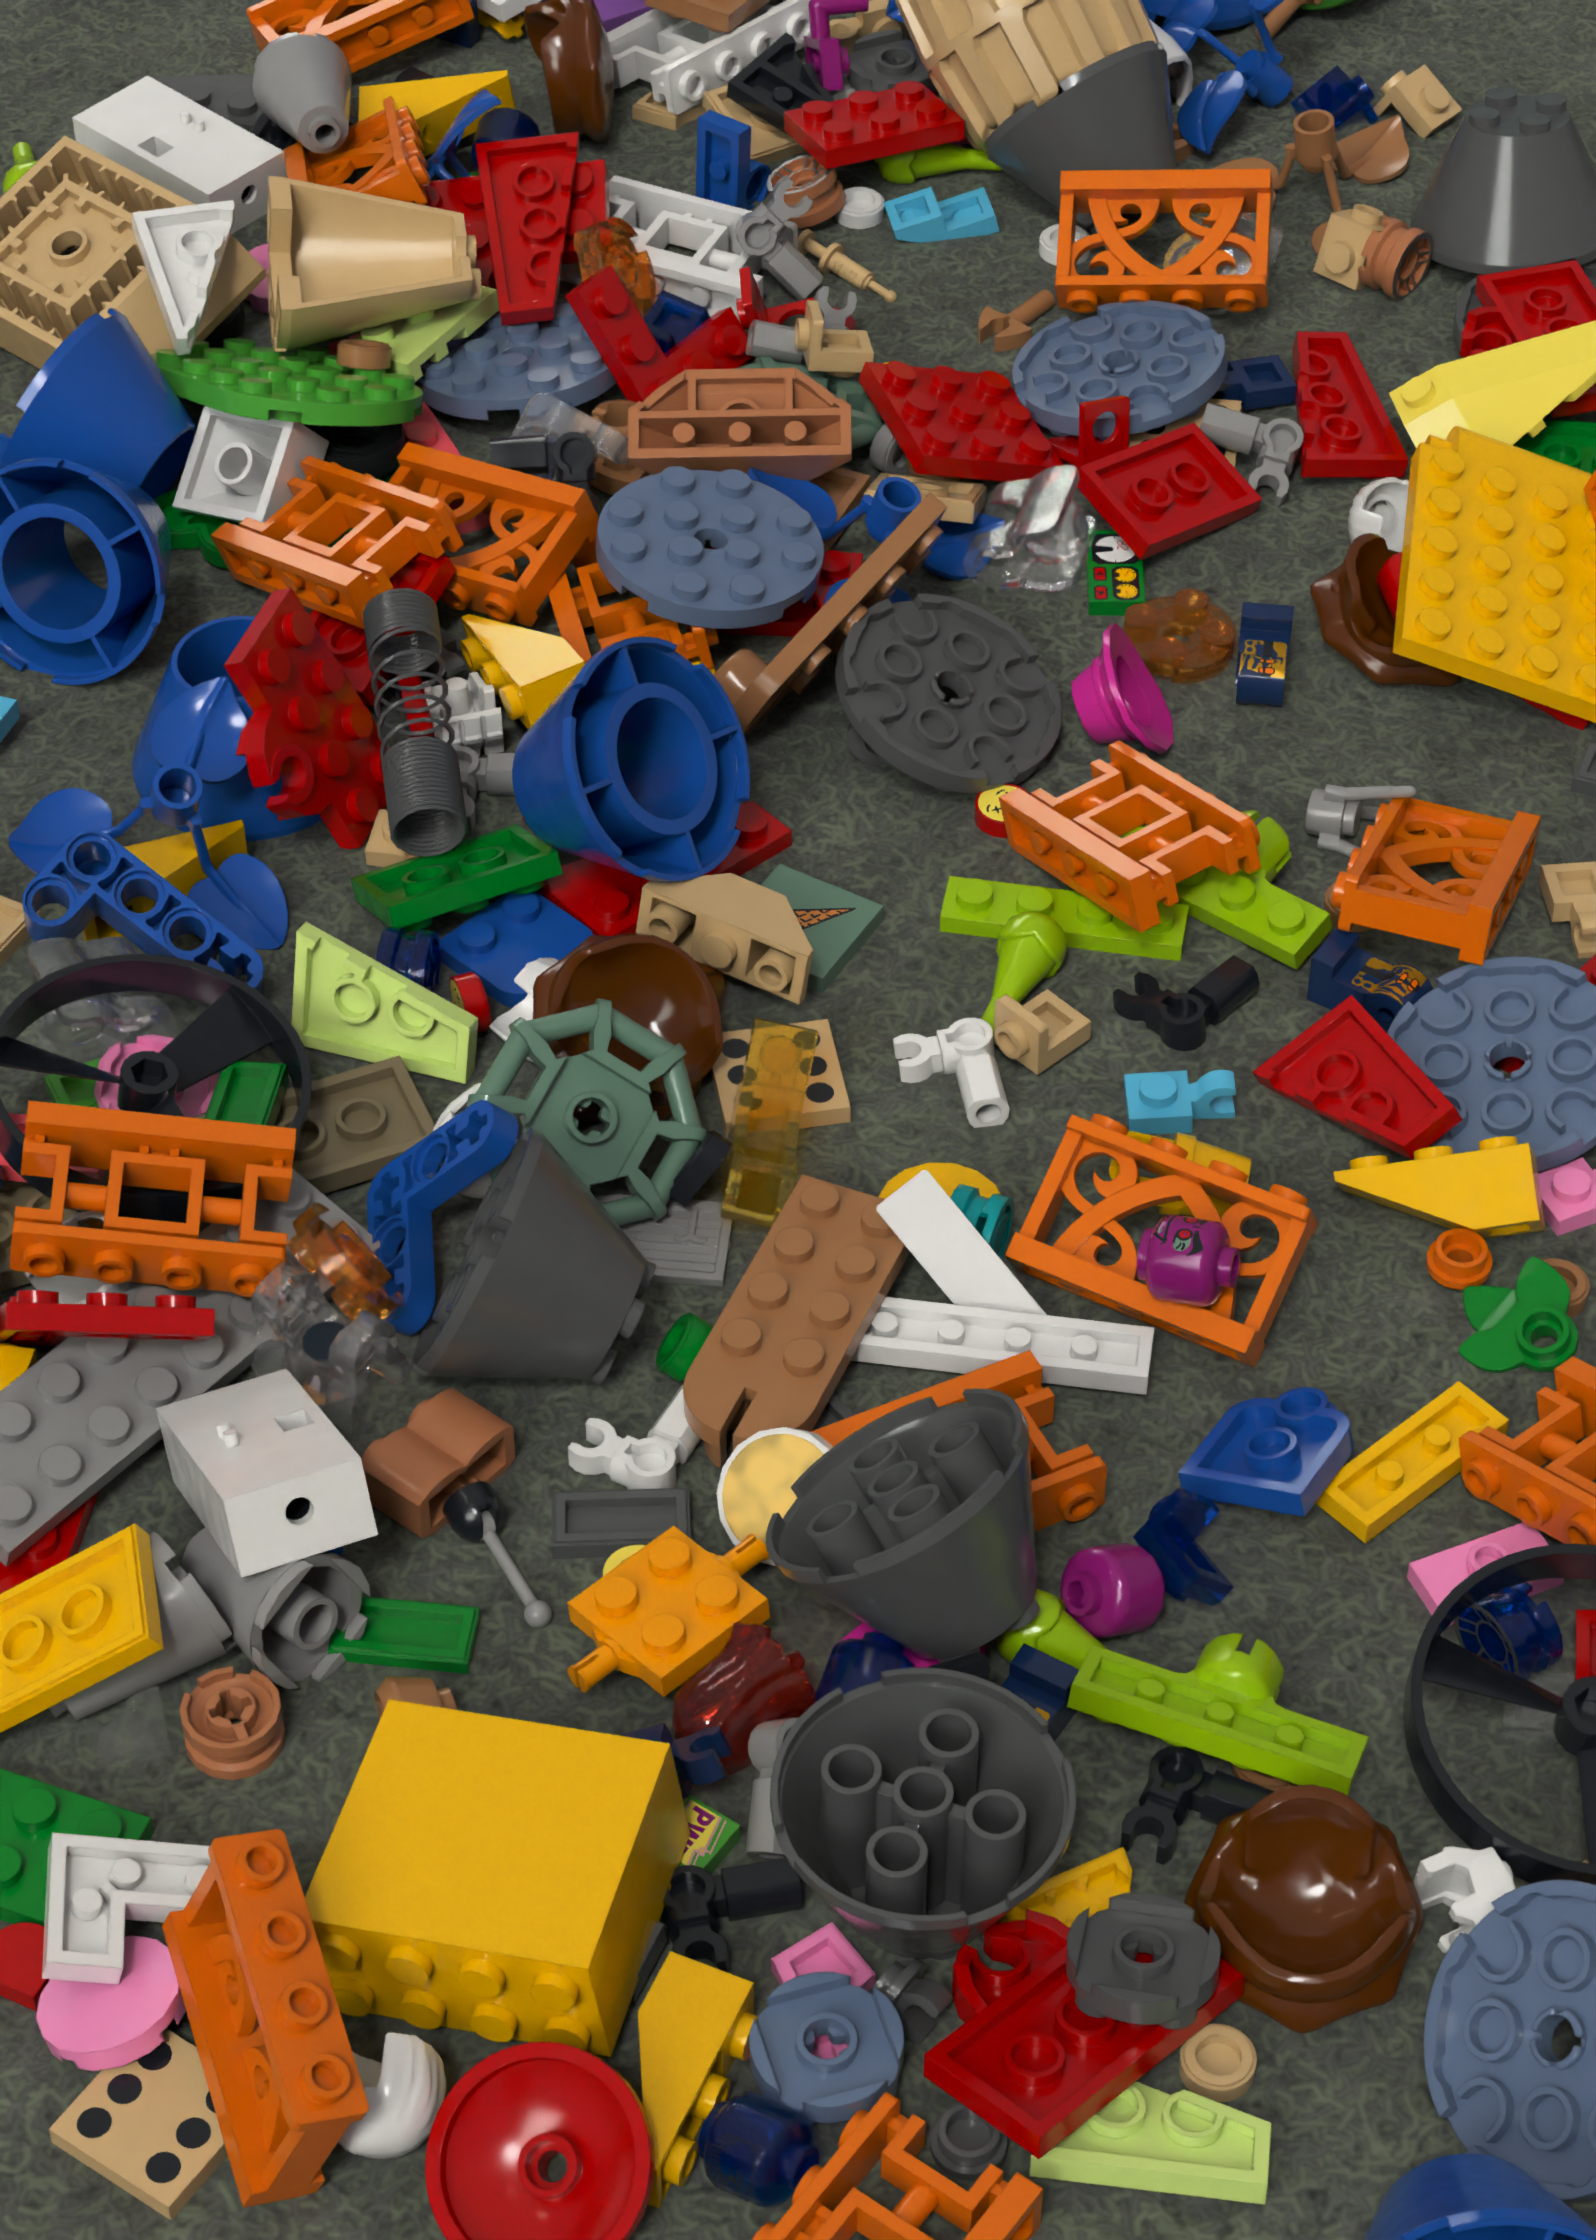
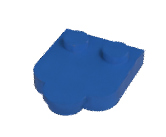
M536 891L526 894L508 892L435 942V958L457 974L473 971L481 979L487 995L500 1004L513 1008L524 1000L528 994L514 982L515 977L527 963L538 958L547 957L560 961L589 936H592L593 933L586 925Z
M1311 1387L1289 1390L1277 1399L1253 1398L1237 1403L1226 1411L1178 1472L1183 1495L1215 1500L1220 1503H1232L1275 1511L1280 1514L1305 1517L1354 1451L1350 1421L1344 1413L1338 1411L1334 1404L1328 1401L1323 1391Z

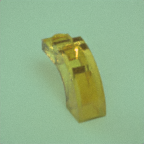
M754 1017L742 1077H739L727 1139L732 1143V1146L724 1158L719 1200V1215L721 1218L771 1228L792 1193L797 1172L796 1148L799 1126L819 1034L817 1030Z

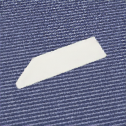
M927 1170L919 1172L876 1207L879 1215L953 1304L1047 1315Z

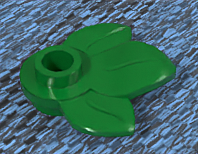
M1530 1257L1520 1271L1516 1290L1495 1286L1465 1287L1463 1290V1300L1466 1317L1476 1333L1472 1334L1458 1348V1353L1477 1368L1492 1373H1502L1520 1366H1525L1539 1372L1553 1371L1554 1368L1576 1354L1579 1344L1577 1328L1572 1319L1567 1315L1571 1295L1565 1279L1545 1261L1536 1257ZM1543 1336H1550L1557 1340L1555 1344L1549 1347L1539 1348L1534 1346L1535 1341Z

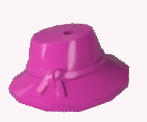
M1117 623L1110 624L1103 632L1100 654L1092 660L1091 665L1085 668L1071 682L1076 711L1083 727L1096 743L1105 744L1114 743L1118 740H1126L1128 742L1138 740L1146 748L1161 755L1174 742L1173 719L1159 686L1130 638Z

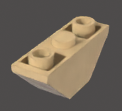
M733 873L704 875L674 883L648 881L642 887L636 933L654 935L668 940L684 950L695 961L798 1005L805 999L813 949L785 895Z

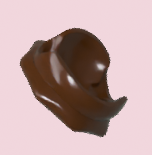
M548 0L526 6L524 10L525 26L532 47L538 58L542 61L554 133L579 132V137L585 134L598 143H608L612 123L614 67L608 36L594 0Z
M1367 533L1358 536L1348 547L1343 564L1327 575L1317 579L1310 586V594L1318 614L1324 641L1377 684L1452 686L1461 676L1393 653L1395 621L1377 585L1376 578L1385 562L1399 552L1389 550L1385 539L1377 534Z
M648 934L592 935L560 961L537 976L533 985V1019L593 1005L597 998L611 1000L612 1008L673 1045L680 1042L687 1052L683 1058L693 1096L695 1098L698 1095L702 1078L710 1071L722 1052V1024L719 1004L711 983L696 961L684 950L668 940ZM589 1032L547 1043L556 1059L579 1055L589 1051ZM611 1037L607 1052L638 1071L650 1062V1060ZM660 1076L649 1082L651 1090L649 1098L653 1111L656 1110L659 1121H663L672 1113L663 1079ZM591 1102L585 1109L575 1107L573 1117L576 1119L603 1123L598 1118L601 1107L596 1103Z
M1316 1785L1290 1786L1279 1789L1264 1797L1252 1808L1226 1816L1217 1825L1212 1841L1188 1887L1184 1903L1195 1910L1194 1922L1203 1927L1208 1935L1210 1926L1217 1934L1221 1947L1220 1957L1243 1975V1996L1237 2001L1258 2010L1288 2029L1301 2034L1313 2032L1344 2017L1390 2002L1397 1992L1406 1963L1421 1931L1425 1917L1421 1900L1401 1855L1397 1839L1389 1827L1373 1820L1365 1809L1346 1794Z

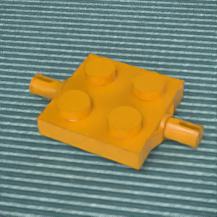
M673 1525L567 1602L570 1622L593 1639L597 1648L576 1664L567 1668V1673L576 1688L580 1687L581 1692L586 1693L607 1675L617 1670L642 1679L663 1697L668 1695L770 1618L768 1598L741 1578V1576L760 1562L768 1559L769 1554L764 1543L759 1538L756 1540V1535L749 1534L745 1540L723 1556L716 1555L703 1549Z

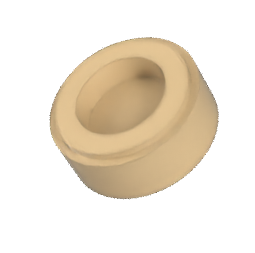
M1207 2024L1181 2046L1179 2057L1181 2080L1190 2092L1216 2102L1235 2100L1245 2094L1254 2081L1257 2064L1256 2051L1250 2039L1240 2030L1225 2024Z

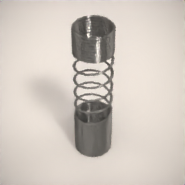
M409 588L390 589L377 594L367 603L363 611L369 669L373 674L371 678L372 692L376 696L374 710L379 719L377 734L382 742L380 758L391 840L402 851L418 856H434L455 848L463 841L468 832L458 754L451 745L455 740V731L448 723L452 717L451 707L445 701L448 695V684L442 678L445 672V662L439 656L442 652V640L438 610L433 599L422 591ZM397 627H403V628L395 629V630H393V631H391V632H389V633H387V634H383V633H385L386 631H389V630H391V629H394V628H397ZM418 631L410 635L393 636L400 632ZM435 661L439 663L437 675L430 672H419L428 668ZM382 670L400 676L387 681L379 673ZM413 676L433 678L427 683L416 686L394 684L403 678ZM377 680L385 684L379 691L377 688ZM437 681L442 685L443 694L440 698L434 695L418 694L402 698L391 704L382 697L389 687L399 690H418L429 687ZM415 699H432L436 701L429 706L421 708L398 707V705L406 701ZM380 702L388 707L382 714L380 712ZM439 704H442L446 709V717L443 721L437 718L421 717L408 720L394 727L385 720L392 710L404 713H419L431 710ZM419 722H435L439 724L434 728L423 731H405L401 729L409 724ZM383 725L391 730L385 737L383 735ZM442 727H445L449 732V740L447 742L439 738L420 736L405 739L394 746L388 743L389 739L396 732L405 735H425L436 732Z

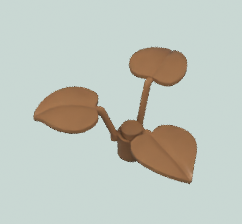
M1312 109L1300 113L1294 119L1295 143L1285 145L1286 157L1279 175L1276 166L1271 162L1255 157L1228 161L1212 169H1271L1274 206L1276 203L1275 189H1281L1286 185L1294 160L1296 159L1307 172H1324L1333 212H1337L1343 209L1334 172L1339 173L1342 179H1349L1353 176L1360 183H1381L1393 179L1405 171L1409 164V147L1403 132L1402 121L1398 114L1366 127L1336 143L1333 115L1325 110ZM1242 213L1241 217L1253 216L1256 213ZM1383 213L1382 219L1388 218V216ZM1328 222L1321 224L1313 232L1311 244L1317 255L1319 254Z

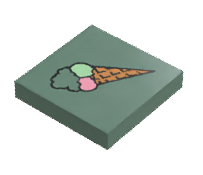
M780 863L761 884V886L785 895L813 949L807 988L819 993H823L884 921V905Z

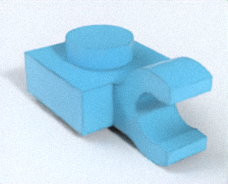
M1187 1070L1124 1074V1095L1129 1131L1144 1134L1192 1133L1193 1119L1235 1118L1233 1095H1236L1233 1071L1214 1070L1204 1074L1198 1081L1191 1084L1188 1083Z

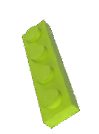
M949 876L940 914L939 931L998 939L1001 929L1010 917L1024 911L1045 914L1058 923L1066 935L1067 947L1181 961L1189 905L1176 903L1168 907L1162 902H1158L1157 906L1161 923L1140 933L1077 891Z

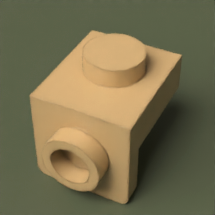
M1425 64L1408 76L1401 70L1391 77L1380 88L1384 97L1372 109L1379 117L1394 106L1417 135L1424 139L1453 120L1462 111V108Z
M1355 204L1352 209L1332 212L1313 272L1355 291L1363 289L1365 285H1362L1358 279V267H1365L1367 258L1361 256V253L1372 231L1381 232L1384 229V226L1381 225V221L1384 220L1382 219L1383 212L1364 204Z
M806 301L805 318L796 319L794 344L796 351H803L808 371H823L836 377H851L856 373H861L865 362H873L874 352L867 330L823 329L824 320L818 301Z
M1048 989L1023 1006L1007 994L995 1001L994 1043L1007 1057L1018 1060L1036 1075L1090 1039L1091 1020Z

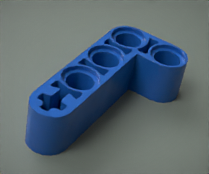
M88 830L78 833L71 838L35 876L23 892L22 905L28 935L35 943L43 947L59 948L68 945L98 915L146 954L190 960L218 969L237 979L243 974L247 976L246 984L263 995L264 966L260 955L250 945L121 844L101 831ZM92 859L100 860L108 865L104 872L94 876L85 875L78 870L82 863ZM139 896L147 897L156 903L154 908L144 913H134L125 907L128 901ZM50 903L60 904L67 908V912L62 917L54 920L43 919L36 914L41 907ZM183 934H194L204 941L200 947L191 951L181 950L173 945L174 939ZM218 954H219V963L215 961Z

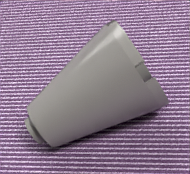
M299 32L286 33L269 42L256 58L252 84L254 98L260 110L271 121L308 150L315 153L332 152L344 143L349 131L352 73L349 62L341 48L325 35L315 33L316 36L299 35Z
M206 1527L189 1541L185 1549L181 1568L187 1574L191 1573L232 1632L233 1635L230 1637L260 1673L269 1677L273 1683L288 1690L299 1689L295 1683L303 1681L311 1674L315 1681L320 1682L335 1672L346 1661L342 1653L328 1655L327 1650L332 1633H335L336 1628L341 1632L346 1629L344 1638L349 1639V1642L353 1639L360 1640L365 1631L368 1618L360 1613L362 1592L370 1597V1586L361 1568L340 1554L326 1551L241 1578Z
M153 1531L149 1535L164 1649L48 1708L55 1718L68 1710L77 1721L222 1657L238 1646L230 1637L233 1634L191 1573L187 1574L180 1566L175 1567L171 1559L176 1554L156 1532Z

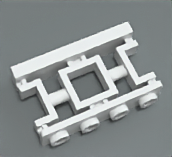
M785 0L776 6L766 4L729 33L713 32L707 29L705 25L684 18H672L663 11L652 9L607 33L613 58L614 89L622 88L637 79L645 80L651 83L653 100L657 102L666 100L668 112L679 115L701 103L704 92L728 85V82L783 34L788 33L796 41L795 51L803 48V36L811 35L808 9L810 0Z
M614 175L609 180L611 258L563 264L560 276L562 281L580 285L596 271L611 265L632 300L708 320L716 312L731 307L739 320L736 299L741 298L739 269L750 266L763 298V276L757 275L761 268H766L762 265L764 257L762 255H750L745 252L736 238L737 222L743 215L753 211ZM786 221L784 224L787 228L777 239L779 241L788 239L798 249V226L794 222ZM670 243L696 250L697 252L693 257L663 249Z

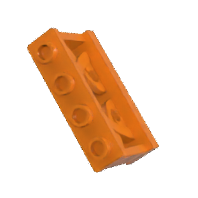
M264 0L246 10L255 40L261 51L269 42L286 33L299 32V35L314 36L317 33L325 35L341 48L349 62L351 73L474 18L469 0Z
M392 95L383 100V110L350 126L346 140L338 149L329 153H315L306 149L299 142L284 149L287 178L405 202L415 200L416 204L420 205L428 204L425 186L432 183L425 168L428 164L422 153L424 146L419 137L421 132L408 106L406 105L399 109ZM373 166L354 184L343 183L355 169Z
M1271 169L1061 171L1057 265L1054 286L1059 308L1069 309L1075 313H1091L1097 310V306L1103 304L1133 301L1146 302L1147 300L1175 303L1200 311L1202 308H1226L1231 312L1246 313L1255 308L1268 307L1271 221L1274 194ZM1159 213H1174L1179 226L1187 234L1202 241L1183 258L1161 270L1142 258L1126 241L1145 233L1153 225ZM1191 213H1210L1209 216L1202 219V222L1213 227L1208 228L1195 223L1190 219ZM1242 213H1256L1255 242L1243 235L1234 233ZM1076 214H1091L1097 234L1086 236L1075 242ZM1121 214H1141V218L1134 224L1119 229L1116 228V226L1129 224L1128 219L1123 218ZM1225 245L1242 250L1250 258L1251 267L1246 274L1217 275V270L1224 265H1230L1236 269L1233 256L1223 250ZM1104 246L1106 250L1096 254L1091 260L1090 270L1096 266H1105L1109 270L1108 274L1079 275L1075 270L1078 259L1088 250Z
M407 442L397 456L400 466L388 483L396 486H405L410 491L431 498H439L448 506L449 504L460 506L452 510L457 519L456 525L469 521L480 512L489 514L491 528L499 540L477 551L449 558L456 568V572L438 600L443 601L456 610L467 608L488 614L499 622L509 623L512 621L532 627L538 618L536 611L584 541L592 543L596 538L599 516L586 490ZM508 520L516 522L511 523L515 530L513 533L504 527ZM544 541L540 549L537 551L535 547ZM523 556L530 561L517 582L499 577L504 573H511L517 579L518 567L514 560Z
M1411 797L1394 798L1389 804L1382 802L1379 806L1374 826L1368 825L1365 830L1361 849L1356 847L1353 849L1347 872L1340 871L1337 876L1332 895V907L1341 909L1337 929L1350 932L1354 924L1459 948L1458 960L1483 966L1531 870L1541 816L1517 811L1513 821ZM1450 862L1453 869L1465 878L1443 880L1432 885L1409 867L1427 863Z
M1094 1113L1090 1121L1071 1115L1066 1125L1067 1130L1019 1233L1015 1232L1005 1257L1017 1271L1255 1368L1266 1346L1265 1338L1308 1242L1319 1224L1312 1210L1306 1207L1308 1199L1300 1193L1278 1184H1272L1269 1191L1245 1183L1248 1176L1244 1172L1220 1161L1212 1160L1207 1168L1187 1160L1188 1152L1185 1149L1165 1139L1152 1137L1149 1144L1126 1136L1129 1131L1126 1126L1104 1115ZM1100 1155L1108 1156L1119 1164L1120 1172L1115 1179L1103 1181L1094 1170L1093 1182L1095 1188L1104 1199L1096 1205H1092L1080 1194L1076 1175L1081 1164L1087 1159ZM1139 1168L1162 1177L1139 1183ZM1208 1195L1230 1203L1233 1206L1220 1218ZM1066 1197L1082 1215L1065 1230L1053 1246H1049L1044 1242ZM1183 1200L1194 1218L1222 1223L1229 1234L1230 1247L1239 1248L1240 1252L1256 1248L1263 1240L1261 1237L1246 1238L1242 1234L1243 1224L1251 1218H1263L1271 1221L1277 1227L1279 1243L1274 1253L1264 1260L1240 1264L1238 1278H1264L1244 1324L1233 1320L1236 1306V1284L1233 1288L1224 1287L1217 1301L1211 1306L1200 1307L1154 1298L1147 1285L1137 1281L1138 1252L1127 1231L1117 1222L1149 1207ZM1104 1231L1113 1236L1122 1249L1120 1259L1115 1264L1108 1266L1099 1264L1096 1259L1100 1249L1110 1247L1104 1239L1098 1237Z
M280 1829L215 1838L208 1849L211 1862L185 1909L169 1912L162 1925L243 2208L302 2197L318 2192L325 2181L321 2170L322 2165L350 2123L362 2120L369 2110L368 2101L286 1835Z

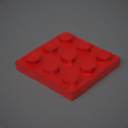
M890 361L887 364L864 363L858 380L917 474L1050 486L1061 482L1066 467L1052 448L1050 441L1046 439L1031 417L1030 411L1020 404L1016 392L1010 385V381L1002 374L990 370H985L981 373L963 372L947 366H936L935 368L914 367L899 361Z

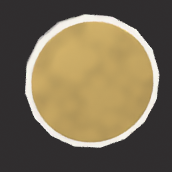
M791 1427L762 1430L738 1444L722 1467L716 1492L719 1518L732 1543L736 1546L745 1540L749 1534L756 1535V1540L758 1538L761 1539L766 1546V1531L772 1514L779 1512L783 1519L797 1499L791 1486L813 1463L834 1446L819 1434ZM770 1555L768 1559L762 1561V1563L776 1566Z

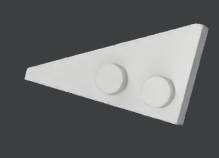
M233 200L132 212V230L177 356L191 353L235 222V204Z

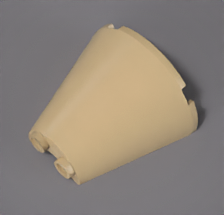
M268 176L267 242H269V267L267 268L270 334L272 347L275 352L290 351L468 300H480L481 272L480 268H475L476 237L475 235L466 234L464 213L280 176Z

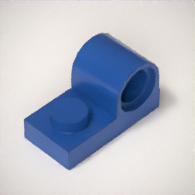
M708 110L698 117L696 197L749 211L755 207L752 203L755 201L761 202L766 198L769 192L766 183L771 174V169L768 165L750 158L751 126L712 110Z

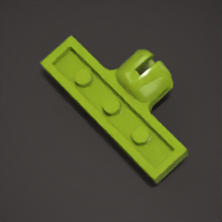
M1255 810L1242 811L1249 815L1254 823L1261 816ZM1268 816L1257 825L1260 835V843L1257 846L1261 865L1259 870L1248 874L1239 869L1240 871L1229 876L1212 865L1176 883L1179 899L1177 904L1189 905V916L1297 970L1332 929L1331 916L1329 912L1270 884L1291 860L1292 855L1289 850L1288 835L1278 823ZM1143 824L1119 837L1122 839L1148 825Z
M1239 1632L1218 1636L1207 1643L1194 1670L1188 1673L1173 1672L1092 1645L1071 1685L1067 1707L1092 1715L1099 1721L1119 1724L1160 1738L1170 1745L1187 1747L1229 1761L1241 1769L1255 1770L1300 1786L1316 1785L1331 1788L1347 1796L1363 1761L1369 1739L1368 1736L1287 1710L1276 1704L1275 1701L1281 1690L1279 1687L1284 1678V1668L1275 1651L1259 1638L1256 1639L1249 1655L1238 1651L1244 1639V1633Z

